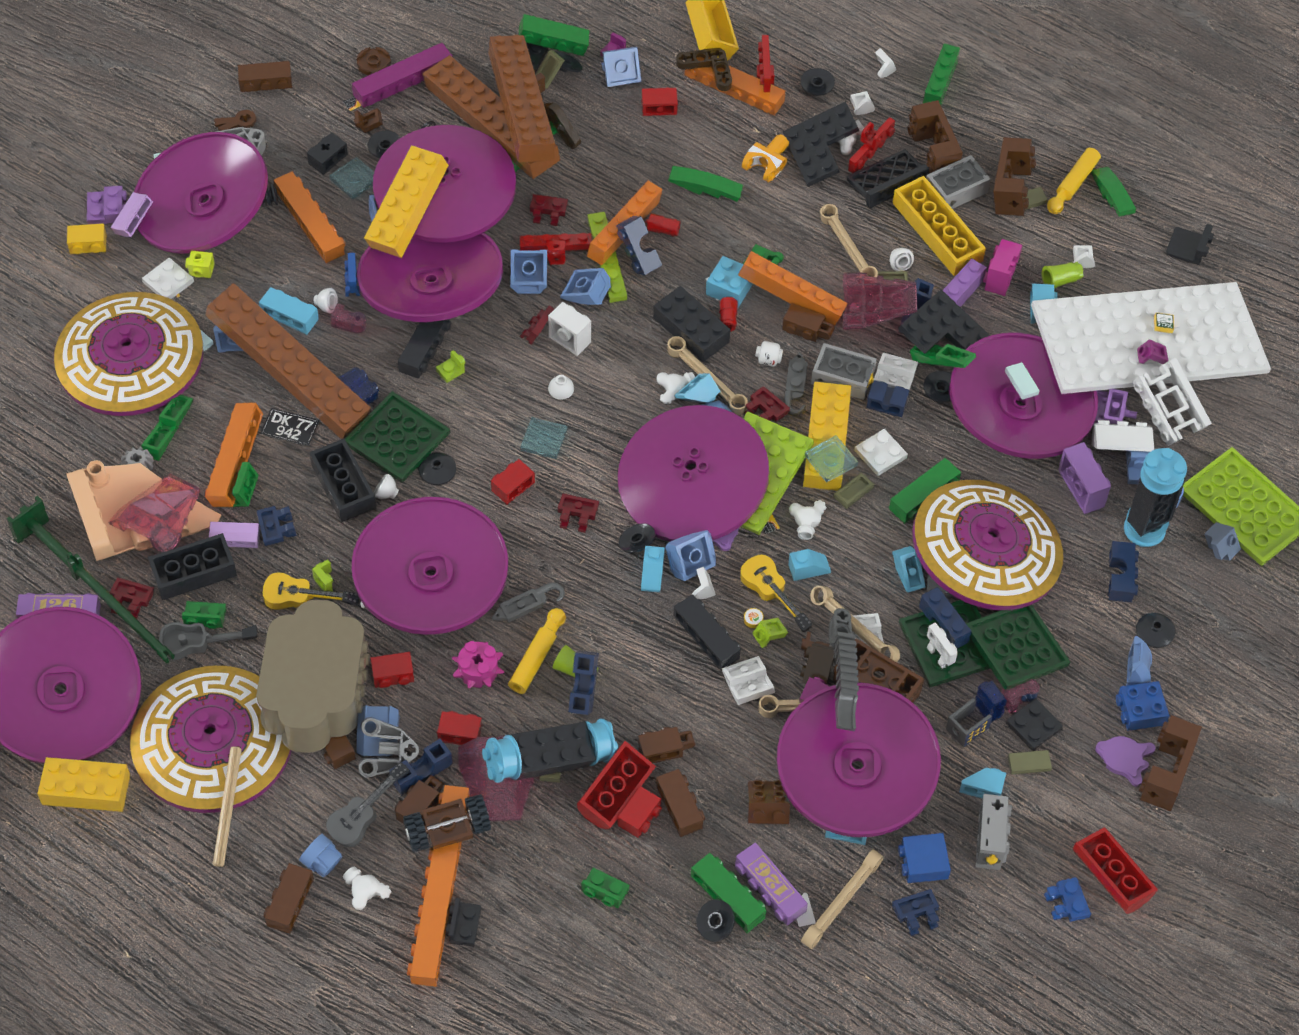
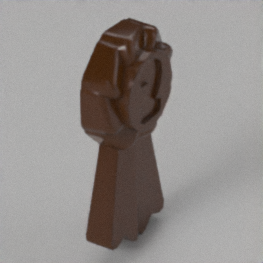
M242 110L235 117L215 118L214 125L218 127L219 131L236 127L250 128L254 126L257 120L253 111Z

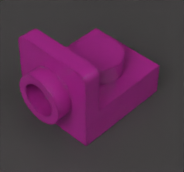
M613 32L610 35V42L600 51V56L603 57L602 52L626 48V39Z
M1149 339L1137 348L1138 359L1141 364H1144L1149 359L1161 364L1168 362L1165 345Z

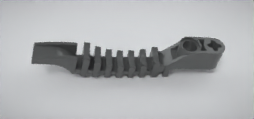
M838 608L834 611L829 623V643L834 647L837 665L836 672H838L836 675V680H838L836 683L837 691L835 693V699H837L835 701L836 727L838 729L855 731L857 692L859 690L857 685L858 670H856L858 667V662H856L857 648H855V634H852L851 614L846 609Z

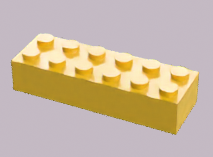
M411 145L364 237L371 248L402 258L449 166L442 155Z
M924 176L894 190L893 205L953 276L957 275L971 259L979 263L983 262L985 246Z
M814 381L808 437L814 440V444L806 456L803 487L838 491L841 488L851 385Z

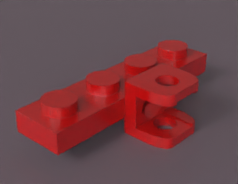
M762 35L761 42H758V52H761L759 53V63L762 64L757 65L756 78L760 79V85H763V92H770L771 84L774 85V65H770L769 35Z
M889 117L877 131L874 130L872 122L866 125L862 130L860 139L864 145L849 159V172L855 173L858 169H862L868 158L871 159L875 151L884 145L885 140L893 136L895 132L894 119Z
M591 233L520 236V251L547 250V258L550 265H563L566 261L565 251L589 250L592 237Z

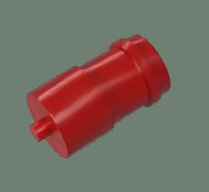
M651 213L649 220L646 219L645 221L648 231L678 236L681 221L677 219H670Z
M724 297L720 300V321L732 332L737 326L738 301L733 297Z

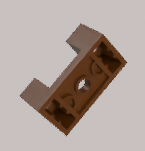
M939 101L912 106L911 114H909L910 123L907 126L908 134L912 135L914 142L933 138L935 143L930 145L929 153H927L928 161L926 165L929 167V174L961 160L963 152Z
M1003 137L993 190L995 214L1024 216L1025 209H1028L1029 198H1026L1028 186H1025L1024 179L1012 178V175L1031 176L1032 168L1035 169L1036 158H1033L1035 156V146H1032V139Z
M856 638L858 683H869L891 689L914 704L921 694L924 678ZM837 665L835 666L833 675V683L835 684L838 681L836 680V675L838 673L836 672ZM880 671L884 674V677L877 678L874 673Z
M1172 715L1169 722L1164 721L1157 742H1160L1158 750L1177 757L1173 772L1154 765L1150 772L1146 771L1139 792H1142L1141 801L1171 812L1202 726Z

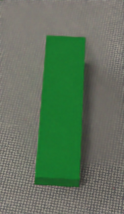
M946 344L944 347L934 345L925 354L916 346L910 350L913 361L934 365L965 368L976 358L975 353L950 344Z
M179 395L170 400L159 415V422L141 445L143 450L148 449L154 460L160 461L193 403V398Z

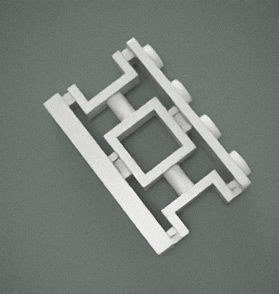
M1176 358L1159 367L1162 376L1151 380L1146 372L1133 380L1136 392L1143 399L1144 407L1150 412L1152 422L1158 427L1162 440L1168 446L1182 439L1179 430L1190 425L1193 433H1196L1212 424ZM1168 377L1174 385L1169 389L1166 388L1163 382ZM1154 384L1157 385L1161 392L1155 396L1149 388ZM1172 392L1180 408L1169 413L1161 397ZM1185 410L1188 411L1192 418L1187 422L1184 421L1181 412ZM1174 416L1178 426L1172 429L1167 419Z

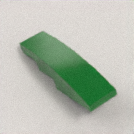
M672 166L668 179L669 182L698 195L702 192L716 198L722 195L736 202L740 199L743 188L742 184L709 172L679 166Z
M1109 167L1091 171L1103 199L1106 198L1110 207H1114L1118 217L1135 213L1136 207L1128 192Z

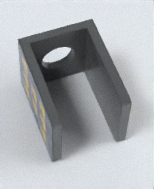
M975 698L951 714L946 725V730L963 747L989 729L992 716L989 714L968 731L959 724V722L974 712L977 701Z

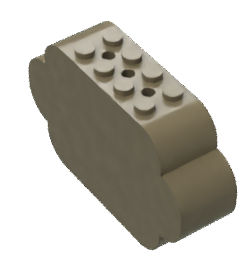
M328 600L307 601L297 608L295 615L279 616L268 627L256 694L257 702L262 708L260 720L266 731L282 735L284 745L295 752L310 753L323 749L329 743L331 737H341L353 731L357 725L358 714H362L363 702L361 697L365 696L363 681H367V669L365 667L369 665L370 654L367 653L368 641H365L362 624L355 618L343 616L341 608L336 603Z

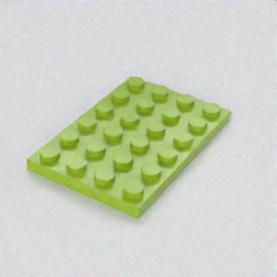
M747 411L743 419L758 433L767 452L769 482L758 509L740 527L760 535L813 446L814 440Z
M1233 447L1184 483L1183 496L1214 524L1217 522L1234 527L1240 547L1260 566L1264 565L1299 537V506Z

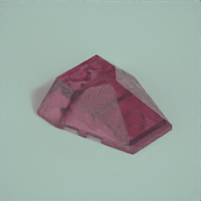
M862 272L843 273L844 301L847 302L843 314V330L862 329L917 312L916 282L896 278L888 280L883 279V276L879 275L871 277L867 276V273Z
M170 473L122 506L108 523L123 532L129 528L150 540L152 546L161 552L172 550L182 537V529L188 522L187 517L190 510H193L200 493V488Z
M498 736V737H494V738H496L497 740H499V739H503L504 736ZM477 737L459 746L458 767L462 773L466 788H469L470 797L482 794L490 821L520 820L530 788L534 782V777L515 781L510 778H504L500 783L490 780L487 774L486 761L482 756V749L485 748L487 740L492 737Z

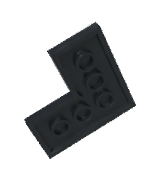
M845 101L782 131L789 141L790 150L808 187L840 172L828 146L858 132L859 128Z
M942 290L937 292L898 328L924 354L944 336L956 347L964 350L976 341L991 336Z

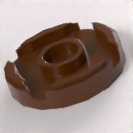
M380 47L365 48L357 55L358 70L367 76L391 66L389 53Z

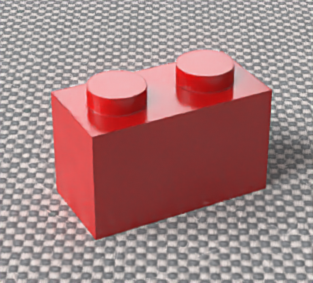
M676 88L642 89L643 116L677 115L678 101Z
M518 459L514 463H510L503 472L496 474L492 478L491 491L507 505L535 483V473Z
M410 652L371 657L375 688H387L390 685H406L414 682Z
M442 711L437 737L443 743L478 748L482 730V717L474 714H458L455 711Z
M640 786L618 816V826L639 838L642 832L645 834L648 831L652 818H657L662 810L661 798Z

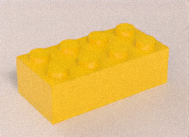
M687 0L685 3L699 50L721 48L725 51L728 61L739 47L725 1Z
M46 757L38 789V797L42 805L123 812L130 772L127 764Z

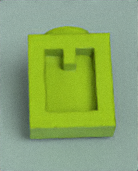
M454 350L450 352V359L436 366V372L446 383L465 372V360L462 355H458Z
M329 560L318 563L312 569L313 579L324 591H333V579L329 574L332 571Z
M779 618L760 621L753 632V636L763 648L767 646L770 640L784 638L788 631Z

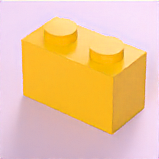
M104 223L67 226V245L70 254L106 252L107 234Z

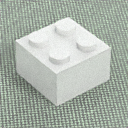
M562 302L548 315L549 338L576 356L591 343V320L586 315L577 312L571 305Z

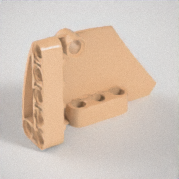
M95 460L91 461L86 469L82 468L66 474L96 561L133 549L143 551L210 529V522H219L221 514L181 492L141 463L104 466L101 461Z

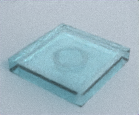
M355 157L329 176L331 181L349 197L354 199L373 186L374 172L359 158Z
M531 417L520 446V451L557 460L568 430L567 426Z
M837 435L805 452V457L826 483L858 465L856 458Z

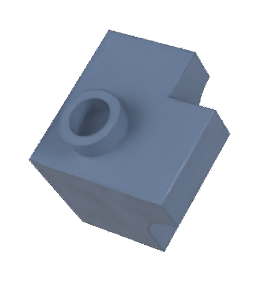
M1216 522L1204 534L1209 549H1213L1217 559L1230 561L1241 550L1234 527Z

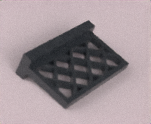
M904 149L848 175L847 181L866 199V205L872 208L893 198L895 189L922 176L926 178L929 174V167L926 164L921 165ZM904 156L908 159L907 161L898 160ZM886 164L893 165V168H887L883 166ZM896 165L906 166L905 170L896 169ZM908 167H916L913 170H908ZM877 171L878 175L869 174V172ZM882 172L891 173V175H890V176H882L881 173H882ZM894 174H902L898 177H893ZM863 178L864 180L863 182L855 181L854 179ZM867 179L876 180V183H868L866 181ZM879 180H880V181H887V182H885V183H883V184H878V183H879ZM864 187H866V188H872V189H870V190H868V191H865V190H864Z

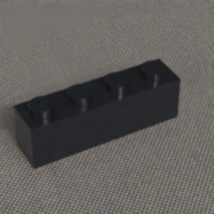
M450 319L419 323L398 360L399 372L417 379L420 378L422 373L426 372L429 360L434 358L437 346L442 344L445 332H448L451 327Z
M692 594L674 606L673 616L720 671H722V668L730 666L740 659L741 647L739 643L730 638L726 628L721 627L717 623L716 617L705 609L700 599H696Z

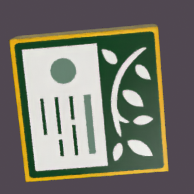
M1155 313L1154 331L1173 333L1174 315Z

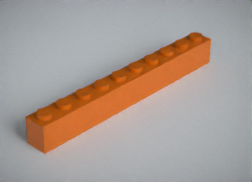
M445 785L444 791L439 794L438 804L441 805L461 799L467 813L465 798L470 797L469 788ZM462 841L434 850L433 848L429 849L428 860H431L430 867H426L425 879L428 880L427 885L422 887L421 898H424L423 905H419L418 917H421L420 924H416L414 932L417 940L416 944L413 943L411 947V956L414 957L413 962L408 964L407 976H410L411 984L437 987Z

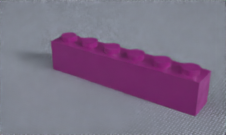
M439 43L353 82V95L363 108L373 105L382 99L424 81L423 73L447 56H453L443 43Z

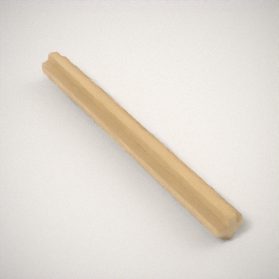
M231 747L213 859V865L217 867H223L225 862L242 750L239 747Z

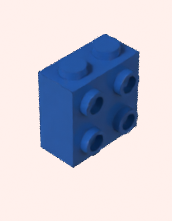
M1159 681L1120 687L1116 695L1117 706L1121 707V720L1126 725L1127 731L1163 726L1164 721H1168L1169 712Z
M944 833L902 838L901 845H898L899 857H903L902 874L907 877V883L949 879L951 869Z

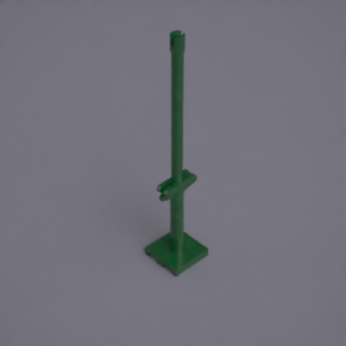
M39 496L35 497L36 502L30 507L26 505L19 509L20 514L14 519L10 516L7 518L13 538L18 544L34 533L70 569L71 575L76 581L81 578L157 652V655L165 663H169L167 655L172 660L174 659L175 655L154 637L84 568L81 557L77 553L73 556L43 527V525L49 522L43 500Z

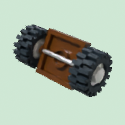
M482 794L465 798L468 813L465 812L461 799L421 810L425 825L423 824L420 812L403 816L412 852L429 848L427 834L434 850L473 838L470 824L474 834L491 830V823Z

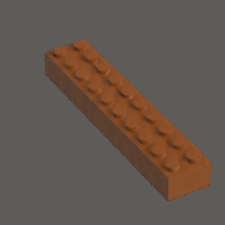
M524 35L491 36L488 54L518 162L553 161L555 141Z
M450 55L423 73L425 85L429 91L475 130L496 140L506 150L513 163L532 179H535L560 161L558 146L555 144L553 161L518 162L501 98Z
M234 283L207 306L205 316L340 439H344L368 416L371 408Z

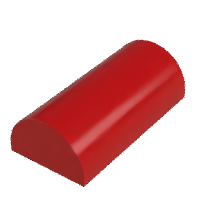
M624 741L578 801L577 808L579 812L597 827L610 829L656 766L629 743Z
M1105 827L1076 842L1073 846V851L1126 914H1130L1142 907L1158 891L1155 885Z

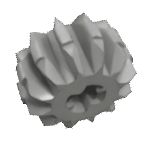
M141 446L138 450L132 447V451L126 450L125 455L121 458V465L141 463L147 469L153 470V456L150 455L148 449L143 450Z

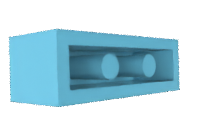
M272 287L269 288L259 301V306L274 320L306 335L319 320L318 310L314 305L304 303L297 297H291L283 291Z

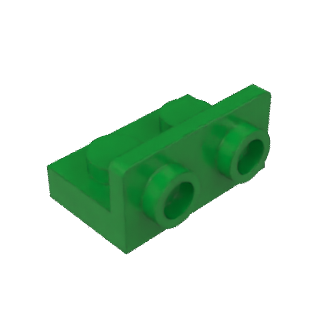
M242 462L241 468L238 471V477L232 490V494L236 498L233 507H249L259 476L249 462Z
M187 601L185 612H182L183 624L201 623L204 627L210 629L223 628L226 604Z
M592 868L587 879L581 883V891L587 897H595L601 900L604 905L616 908L620 907L630 889L629 884L595 868Z

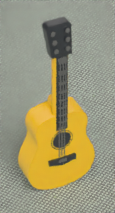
M756 555L742 565L740 579L746 587L756 591L761 599L765 601L774 598L780 600L795 617V621L803 633L812 628V622L783 593L785 580L778 574L775 563L770 557Z
M280 572L269 575L263 586L264 602L267 607L274 610L288 607L298 608L301 604L314 597L342 600V602L356 607L360 599L358 594L354 592L344 591L342 593L310 589L308 580L295 579Z

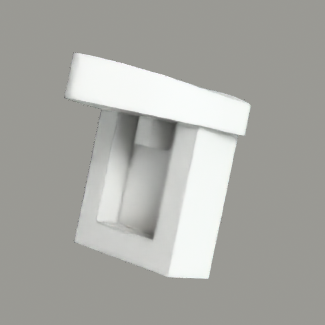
M881 48L878 49L875 54L878 61L883 65L878 72V76L884 78L895 72L896 67Z
M867 91L850 96L851 103L855 109V115H863L875 111L874 104Z
M1074 245L1073 263L1078 262L1083 268L1095 267L1092 246Z
M704 567L696 569L701 586L692 594L696 599L715 596L710 575Z

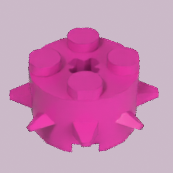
M470 641L465 644L458 656L452 657V660L458 663V669L454 672L453 677L462 678L464 683L468 685V688H481L482 685L491 687V683L495 680L497 674L504 673V670L498 667V661L503 654L502 652H496L494 647L488 645V642Z

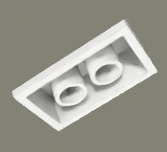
M1098 420V423L1093 424L1091 445L1096 449L1151 452L1154 450L1153 429L1147 426L1146 422H1136V425H1128L1129 422L1117 421V424H1110L1109 420Z

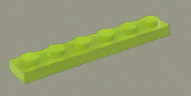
M605 212L587 214L592 238L594 239L608 224ZM615 251L603 265H600V268H604L610 277L611 288L607 291L609 303L627 300V292Z

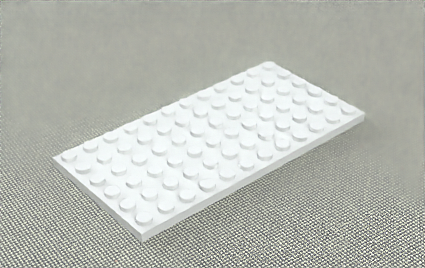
M1237 282L1035 300L1031 303L1061 394L1134 387L1133 380L1146 372L1151 380L1162 376L1159 367L1163 364L1151 359L1144 364L1139 363L1137 348L1149 339L1166 346L1168 362L1176 358L1188 381L1267 374L1271 370ZM1155 313L1174 315L1173 333L1154 331ZM1169 377L1163 380L1164 384L1172 383Z

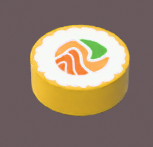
M757 608L748 609L744 614L745 625L749 628H756L760 621H763L762 611Z

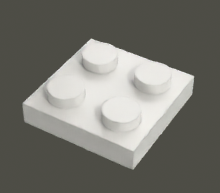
M168 258L142 277V282L156 294L172 299L191 285L194 279L171 258Z
M885 429L858 444L854 449L877 476L907 459L908 456L905 450Z

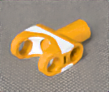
M780 134L767 147L756 142L745 155L741 167L745 170L751 169L754 166L764 167L766 171L763 175V180L767 182L772 181L779 175L787 163V158L781 154L789 146V141Z

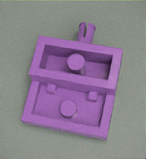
M1109 389V392L1097 390L1098 410L1094 423H1098V420H1109L1110 424H1117V421H1122L1124 417L1136 419L1137 411L1126 409L1128 392L1117 389Z

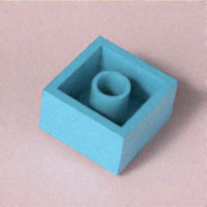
M722 256L706 281V295L718 300L724 297H733L738 301L739 308L753 283L738 276L744 264Z

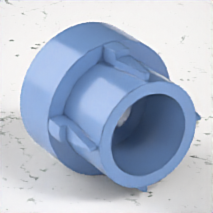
M322 833L303 852L299 861L308 869L325 877L342 859V854L335 848L333 842Z

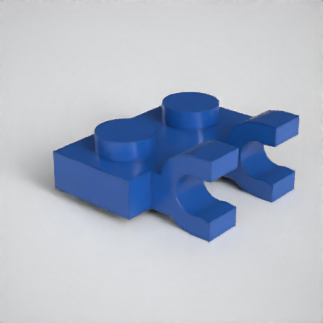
M348 253V260H345V297H349V293H356V296H360V289L357 285L355 253Z
M1077 877L1057 881L1056 886L1047 887V892L1044 894L1047 902L1061 898L1063 905L1054 906L1055 911L1051 912L1054 920L1068 917L1070 922L1090 918L1091 912Z

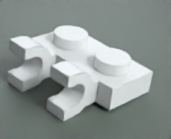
M936 623L929 625L927 637L930 642L927 645V649L931 654L937 649L941 655L938 664L943 669L946 667V664L949 666L955 663L957 648L953 643L949 642L945 631L939 628Z

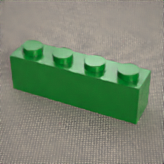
M526 14L523 15L520 21L518 35H524L526 43L584 56L589 46L588 29Z
M943 44L925 90L923 104L937 100L940 105L942 104L958 63L960 47Z
M944 458L892 497L889 510L904 524L909 520H914L926 497L945 484L960 481L961 471L947 458Z
M708 853L691 867V877L713 900H722L731 906L735 922L746 933H749L765 919L766 907L759 899L756 900L752 896L750 889L745 885L742 886L737 881L736 875L732 871H728L717 856L714 857L711 853Z

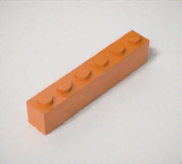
M697 57V58H696V59L699 60V61L705 60L704 57ZM711 66L685 70L684 75L690 79L701 82L706 86H710L719 92L730 95L774 116L785 102V90L771 84L770 92H763V85H760V79L729 66L732 76V87L728 91H720L716 87ZM720 67L717 68V71L723 72L725 69Z
M292 171L274 179V187L277 189L278 196L324 262L328 263L345 255L344 247L346 245L343 238L338 237L334 225L329 224L326 214L320 211L317 201L312 200L309 190L303 187L300 177H296Z
M648 180L591 241L587 257L603 265L623 243L617 234L618 229L616 225L632 216H641L644 220L659 204L663 189Z
M752 251L738 276L790 304L793 303L825 315V322L834 326L847 305V302Z
M236 403L231 413V419L226 428V434L221 443V449L216 458V464L213 473H211L208 488L205 491V497L212 507H233L236 498L233 496L232 490L238 477V471L241 468L242 462H248L263 416V412L256 403Z

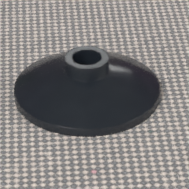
M555 51L565 60L559 69L560 71L565 73L568 71H582V65L575 58Z
M813 68L803 73L800 83L807 93L821 96L833 90L835 79L829 71Z
M379 131L370 137L368 149L373 156L381 158L384 152L401 137L393 131Z
M946 371L930 373L925 378L923 384L925 394L936 402H950V379L952 373Z
M431 453L419 465V475L428 484L443 485L451 481L455 476L456 463L451 456L445 453Z
M644 523L629 527L619 538L621 550L627 553H636L644 550L645 546L651 545L654 541L655 530L651 525Z
M1148 613L1138 620L1136 633L1148 646L1162 648L1173 641L1175 626L1163 614Z
M718 899L710 900L699 910L697 928L701 936L706 940L712 942L722 941L733 930L735 923L734 912L725 901ZM720 918L721 921H720V924L718 925V924H717V921H718V919Z

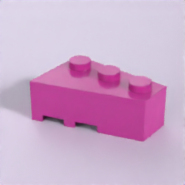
M1004 239L1001 240L999 245H996L993 253L994 258H991L988 266L989 270L985 273L983 282L986 283V291L1006 296L1023 245Z

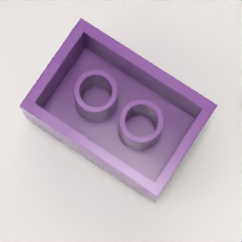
M1084 442L1064 449L1058 471L1083 513L1087 514L1105 507L1111 483L1103 475L1100 464L1094 460L1091 449L1087 448Z

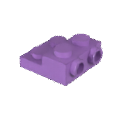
M122 186L104 187V191L87 192V223H114L125 206L124 201H127L126 190H123Z

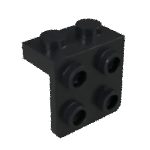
M1206 224L1203 234L1176 227L1166 254L1200 265L1202 257H1206L1210 247L1207 244L1212 243L1214 234L1211 233L1213 226Z

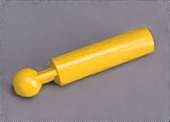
M1089 147L1084 151L1056 189L1057 196L1048 200L1047 209L1050 213L1059 214L1063 211L1064 202L1071 200L1101 159V155L1096 149Z
M554 608L548 612L545 625L537 631L508 682V686L513 691L519 694L526 693L556 640L558 628L566 621V615L562 609Z

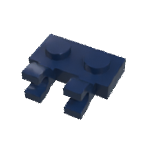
M275 506L257 510L265 546L283 542V536H297L293 522L280 526L279 520L286 522L293 520L289 506L280 510H276Z
M931 889L892 901V906L899 922H907L911 936L919 934L918 928H920L916 917L926 915L930 930L938 927L937 922H939V918L935 911L939 910V905Z

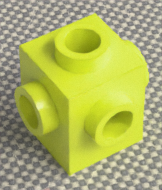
M191 251L190 257L186 258L185 263L189 274L197 278H211L215 265L213 253L204 251Z

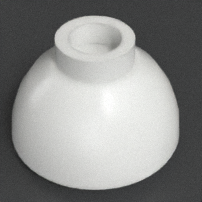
M897 248L891 252L890 265L893 270L906 271L912 266L914 255L909 249Z
M333 288L323 289L318 295L314 296V304L323 312L333 313L338 304L335 290Z
M558 375L550 381L548 391L556 399H567L574 392V384L570 378Z
M384 475L374 490L376 498L394 499L399 489L396 488L395 480L391 475Z

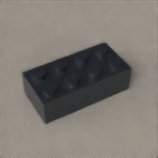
M681 286L653 305V318L674 337H682L686 341V348L702 362L706 361L730 342V329Z
M345 439L309 452L311 466L341 522L376 509L375 495Z
M223 533L148 557L162 600L237 576L235 564Z

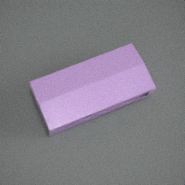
M133 192L111 226L113 232L120 236L132 237L153 201L145 194Z
M210 522L209 537L223 533L228 547L258 548L260 525L258 523Z

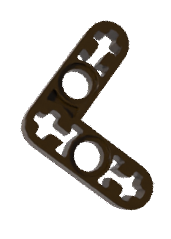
M712 48L681 52L676 56V65L679 69L686 70L711 66L716 87L720 91L731 89L732 76L726 53L723 49ZM697 57H704L705 60L699 61V60H697L696 58H697ZM722 67L725 71L719 72L717 68Z
M554 102L544 104L548 121L553 123L565 144L571 149L577 148L581 144V139L561 107Z

